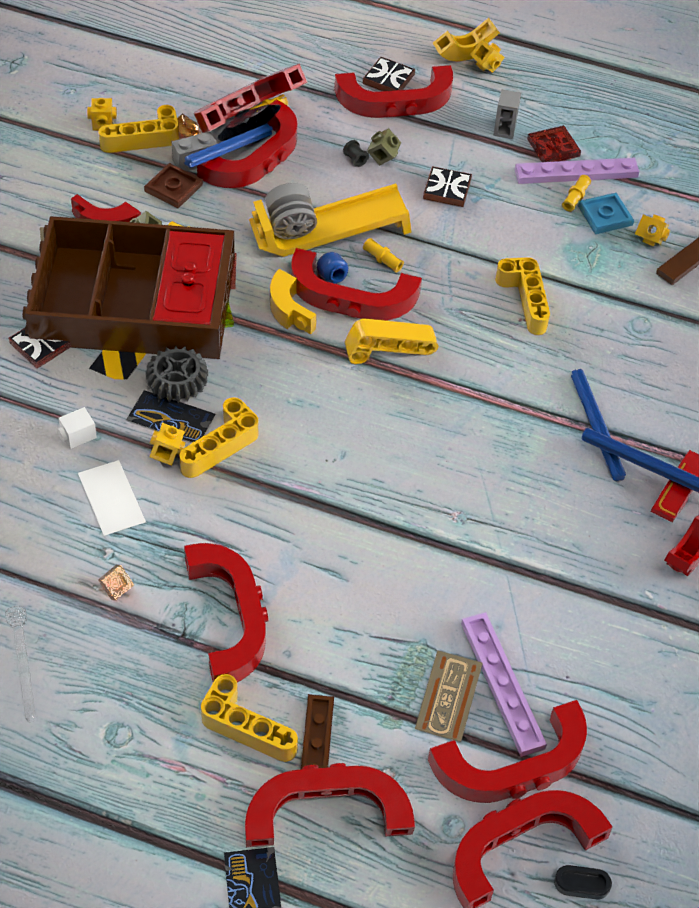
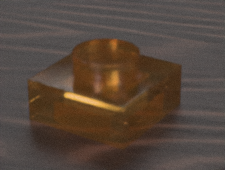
M183 113L177 118L179 132L182 136L190 137L199 134L198 125L195 121Z
M118 564L98 579L111 600H117L134 586L122 565Z

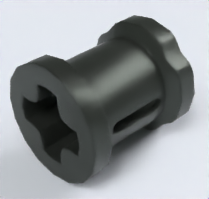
M351 140L345 144L343 148L344 155L352 159L354 166H363L369 159L368 152L363 151L356 140Z

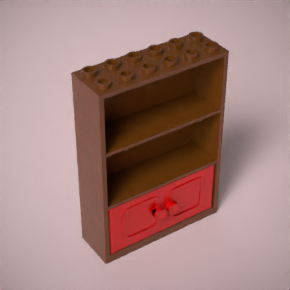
M50 216L48 225L44 226V241H40V257H36L35 261L36 273H32L31 276L32 289L27 291L28 304L23 307L22 313L23 320H26L25 334L29 335L30 339L69 341L61 347L157 354L158 351L165 352L166 347L172 350L175 346L178 349H182L185 346L187 351L194 349L195 353L201 354L202 358L220 359L235 265L234 230Z

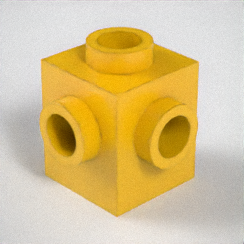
M483 39L470 54L477 61L476 65L481 70L485 71L487 69L492 73L501 65L505 58L500 53L502 50L493 42L490 45Z
M91 98V107H87V117L92 120L93 131H99L100 127L113 124L114 119H117V107H113L112 98Z
M643 214L635 235L642 237V242L654 246L655 243L661 245L662 241H666L669 236V224L665 223V218L654 214L653 217H649ZM656 227V232L652 233V229Z
M162 423L159 432L154 430L149 444L154 446L149 457L172 466L176 454L179 455L186 442L182 441L185 431Z

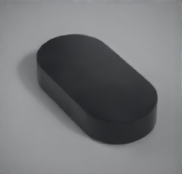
M565 865L557 870L554 885L561 894L566 896L600 900L609 894L612 880L608 873L601 869Z

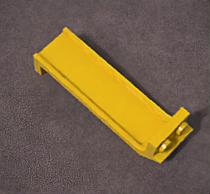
M396 183L314 208L317 219L316 227L309 234L296 239H282L274 234L271 220L267 216L262 200L253 202L255 211H252L253 218L249 219L259 249L282 257L293 254L296 248L308 250L395 223L397 228L400 227L404 235L412 233L409 211L406 209Z

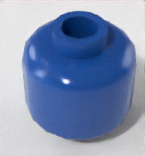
M335 252L323 254L319 258L316 267L318 273L326 282L334 284L343 281L349 269L347 262Z

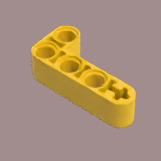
M161 105L158 107L157 119L104 125L98 131L100 149L106 153L172 146L171 141L179 140L177 115L175 108L171 105Z
M529 257L501 259L497 265L496 283L506 288L518 287L528 331L534 335H543L547 331L550 311L538 262Z
M374 319L357 320L352 325L344 342L349 361L352 364L364 363L368 360L373 350L430 355L436 352L439 347L433 327L430 325Z
M236 397L226 399L223 403L224 424L181 450L179 454L180 470L183 476L187 478L199 476L258 438V417L241 399Z
M228 674L218 676L201 703L203 725L216 733L279 761L288 762L293 760L298 750L296 732L287 726L237 705L238 690L236 679ZM226 689H227V690H230V692H228V693H222V692H220V691L226 690ZM210 711H217V712H218L217 714H214V715L208 714V712H210ZM235 721L242 722L241 725H233L232 723ZM265 732L266 735L258 736L256 733Z

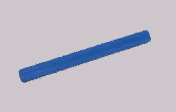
M265 124L185 157L184 164L189 168L203 164L272 135L273 128Z
M582 369L573 370L571 378L592 429L611 438L584 371ZM601 449L613 480L616 482L624 480L626 472L620 458Z
M586 428L583 432L582 440L699 493L698 476L590 428Z

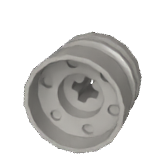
M300 183L282 184L273 188L266 195L265 202L273 232L278 238H300L309 234L316 227V215L308 188Z

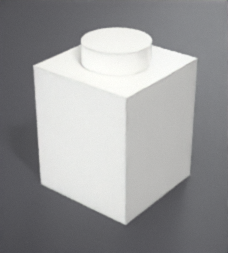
M85 407L58 418L60 428L57 429L58 435L62 442L66 441L71 449L97 438L95 423Z

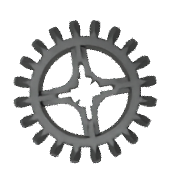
M175 346L172 350L166 347L165 352L158 351L157 356H152L151 362H148L146 379L149 389H152L154 395L158 394L160 399L167 397L169 402L172 399H176L179 403L183 398L188 401L190 396L196 398L198 392H203L204 386L208 382V369L205 360L202 359L201 354H196L194 349L187 351L185 346L182 349H178Z

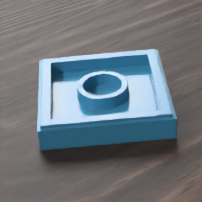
M617 193L581 200L578 203L580 211L595 235L633 226L634 224L633 217Z

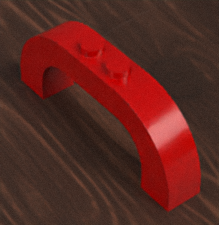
M296 64L248 84L198 109L193 114L202 133L209 132L225 124V120L235 116L238 112L249 109L281 93L291 91L307 83L300 64Z
M451 65L432 66L431 84L420 89L373 92L362 88L357 83L355 72L335 74L334 90L340 104L350 112L360 116L384 118L427 114L442 108L449 101L452 92L453 70Z
M277 99L269 105H281V108L267 124L272 126L276 134L246 158L227 160L217 157L198 165L197 177L210 185L222 188H240L259 181L266 174L272 172L277 165L284 162L294 151L297 144L298 128L295 113L283 102Z
M296 248L292 256L291 275L297 278L296 294L309 305L322 310L359 319L388 321L408 313L417 303L421 293L422 278L404 273L400 274L394 288L383 293H372L326 282L314 274L317 262L316 252Z
M212 543L185 545L184 555L189 580L204 577L219 578L227 582L234 592L244 632L243 637L235 646L229 649L208 653L212 682L218 676L224 674L233 676L239 682L257 668L265 651V622L269 620L266 606L261 607L260 603L263 600L261 586H256L248 563L232 549Z
M578 700L553 707L549 721L558 737L559 744L549 752L496 770H481L470 765L463 758L455 740L430 748L428 763L443 787L462 799L477 803L498 802L511 797L512 799H517L524 796L528 791L534 789L540 791L548 788L552 783L564 778L574 769L580 759L587 737L586 718Z
M334 763L327 768L307 765L300 770L287 771L274 776L255 793L246 813V848L274 845V817L284 804L293 800L351 795L366 797L372 800L382 813L385 837L413 835L415 829L413 808L400 784L391 776L378 769L368 766H346L345 763Z
M548 790L535 793L523 800L517 798L511 801L505 809L499 812L494 810L486 814L483 820L471 827L462 838L453 866V885L457 898L463 908H478L490 902L494 889L482 870L481 859L492 849L541 824L555 823L568 828L576 836L585 851L607 840L613 826L597 806L586 798L571 792Z

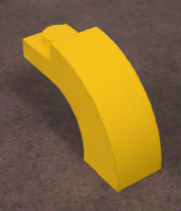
M487 18L466 35L455 36L446 31L433 42V45L438 53L447 60L456 62L473 59L470 54L482 39L489 43L500 32L491 19Z
M278 269L270 284L271 312L278 323L284 328L289 329L292 325H295L298 329L304 330L311 335L316 330L317 314L299 305L292 299L297 291V278Z

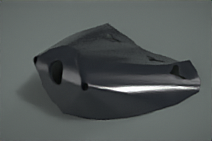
M264 105L238 112L234 119L218 135V140L225 141L267 124L280 110L281 105Z

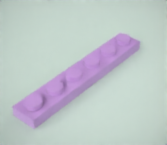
M635 158L521 163L515 165L518 184L578 181L581 175H587L591 180L638 178L639 169Z
M487 613L462 619L461 625L478 662L483 663L482 672L520 756L545 750L547 743Z

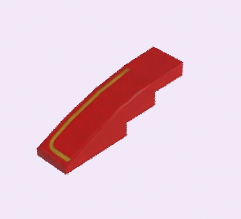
M689 450L678 468L699 477V454ZM669 480L650 512L673 523L688 502L693 490Z

